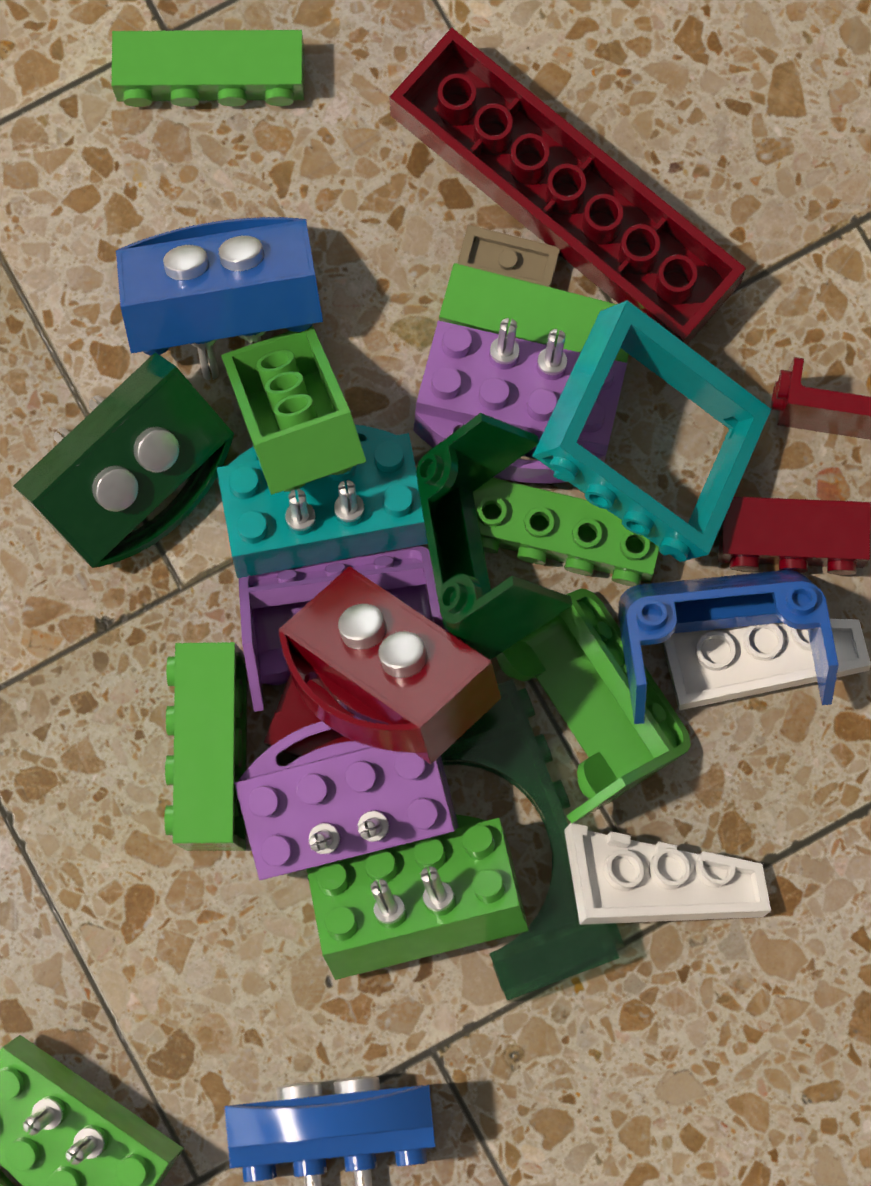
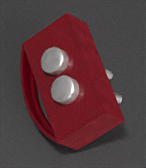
M350 566L279 628V636L286 663L296 689L305 704L327 726L341 735L364 745L395 752L415 753L429 764H432L501 699L492 661ZM312 680L317 683L343 708L361 719L344 714L328 705L311 690L307 682Z

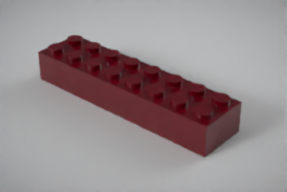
M451 28L390 95L391 117L545 244L559 248V255L618 304L628 300L686 345L692 341L741 284L746 267L455 29Z

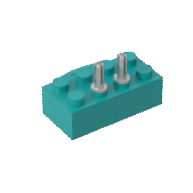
M355 424L366 462L354 466L346 473L340 475L330 474L307 482L300 489L289 492L281 491L273 495L270 493L254 447L242 453L228 466L217 467L230 548L237 578L428 544L417 484L416 465L409 433L395 435L385 430Z

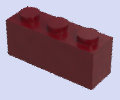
M733 497L719 529L718 562L730 563V569L736 571L759 570V564L779 565V571L793 570L804 573L808 571V566L827 567V573L833 575L856 574L857 568H864L870 560L871 502Z

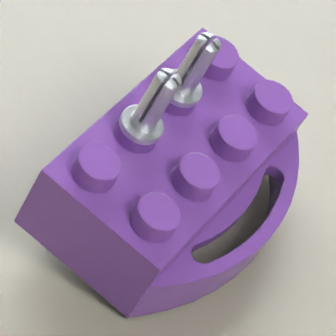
M509 318L501 321L499 334L438 320L416 402L413 431L434 448L479 413H483L536 434L540 441L580 352L563 349L566 335L562 330L559 331L556 347L554 345L557 329L550 331L547 345L515 338L517 323L514 319H511L508 336L506 335ZM616 360L613 362L577 440L579 445L603 462H605L627 363ZM536 447L523 456L534 458L533 453ZM518 459L494 476L500 479L526 483L566 482L553 476L554 471L539 460Z
M351 715L354 718L361 719L355 715ZM323 721L297 730L272 745L235 782L259 881L454 832L459 825L441 756L432 764H429L415 753L383 750L356 741H347L316 749L299 757L287 766H281L277 761V756L280 752L306 737L332 729Z

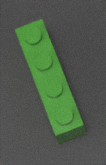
M302 30L112 31L111 86L116 100L123 101L125 105L132 107H146L151 105L152 101H171L173 105L181 107L195 106L199 104V101H218L219 104L224 106H242L246 104V101L265 100L267 104L273 106L291 105L294 100H304Z
M454 263L440 311L439 321L499 334L501 321L509 318L506 335L508 336L511 319H514L517 323L515 338L547 345L550 331L557 329L554 345L556 347L559 331L562 330L566 335L563 349L581 353L599 312L616 304ZM620 348L615 360L627 363L629 354Z

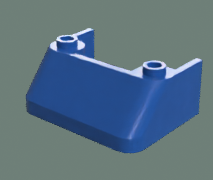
M793 570L642 584L630 587L621 595L618 618L634 724H643L645 721L647 683L641 646L662 643L668 640L674 633L784 623L795 629H808L822 705L832 704L839 664L827 602L823 592L803 574Z

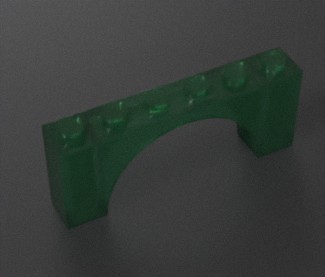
M513 679L498 684L501 699L441 755L443 766L458 765L482 769L503 778L516 787L536 809L549 838L552 853V872L548 893L542 908L528 926L529 931L521 933L512 942L489 953V958L506 1002L619 959L616 949L624 946L616 923L584 925L579 923L564 831L568 826V822L563 810L571 807L561 780L552 782L547 770L546 763L552 762L553 759L543 733L534 736L528 718L535 716V711L526 688L517 691Z

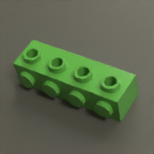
M491 478L473 491L484 552L498 553L499 548L518 552L517 558L522 561L540 565L545 564L546 559L565 563V570L586 576H592L594 570L613 574L612 581L626 586L640 585L641 581L651 582L659 547L643 535L627 530L623 526L622 520L607 509L599 508L585 499L496 478Z

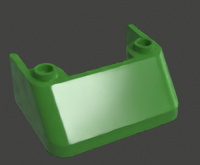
M578 589L566 594L571 596L572 606L496 656L500 668L509 677L519 681L537 678L588 756L586 760L579 764L577 776L578 786L589 800L566 815L571 824L609 804L688 752L691 746L690 736L686 727L645 665L644 670L647 683L645 721L643 724H634L620 628L603 602L587 589Z

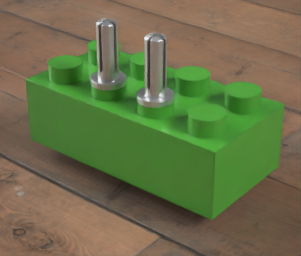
M456 814L459 827L454 832L307 868L322 956L334 979L338 980L529 931L509 843L500 818L486 821L476 817Z
M19 1035L0 1049V1165L7 1169L23 1186L161 1185L184 1148L23 1036ZM0 1169V1186H15Z

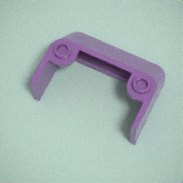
M413 546L239 578L242 646L254 712L264 710L262 684L281 685L288 682L290 677V671L282 650L279 628L349 566L444 629L429 549L422 546Z

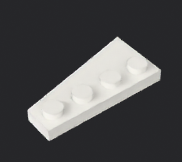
M830 619L839 664L837 677L869 671L871 662L859 619ZM784 623L674 633L668 640L662 642L679 710L817 682L808 629H795Z
M570 823L564 829L580 925L764 917L771 911L763 865L761 863L705 851L700 854L677 850V845L663 842L653 845L630 840L631 835L612 831L608 835L588 831V826Z

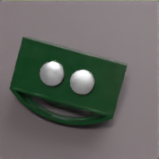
M156 352L106 399L99 395L93 396L98 402L97 404L90 399L89 407L93 411L71 432L65 428L58 429L64 437L55 432L54 440L58 444L13 485L68 546L92 568L102 567L134 556L157 543L180 525L198 506L218 476L217 467L223 466L233 440L234 433L181 371ZM192 474L181 492L163 511L140 528L132 531Z

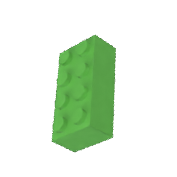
M313 325L305 331H288L221 355L271 495L281 491L289 492L300 489L307 482L330 474L340 475L346 473L354 466L366 462L350 409Z
M235 642L175 643V656H168L166 666L168 686H175L174 706H167L166 732L168 736H174V755H167L165 761L166 784L173 785V805H166L165 833L166 835H173L172 843L186 851H246V827L235 787V782L247 770L248 675L244 652Z

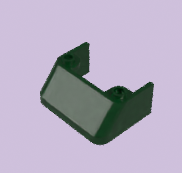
M479 413L428 451L419 461L416 475L444 628L457 639L491 660L572 606L571 596L514 576L509 577L491 590L473 491L536 447L539 443V438L536 434Z

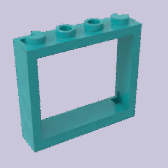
M626 300L599 312L533 453V457L553 470L555 478L569 482L585 493V498L591 504L607 509L621 519L623 526L627 530L643 535L656 544L661 554L664 556L671 555L679 562L709 555L771 412V408ZM620 348L729 429L688 523L577 443Z

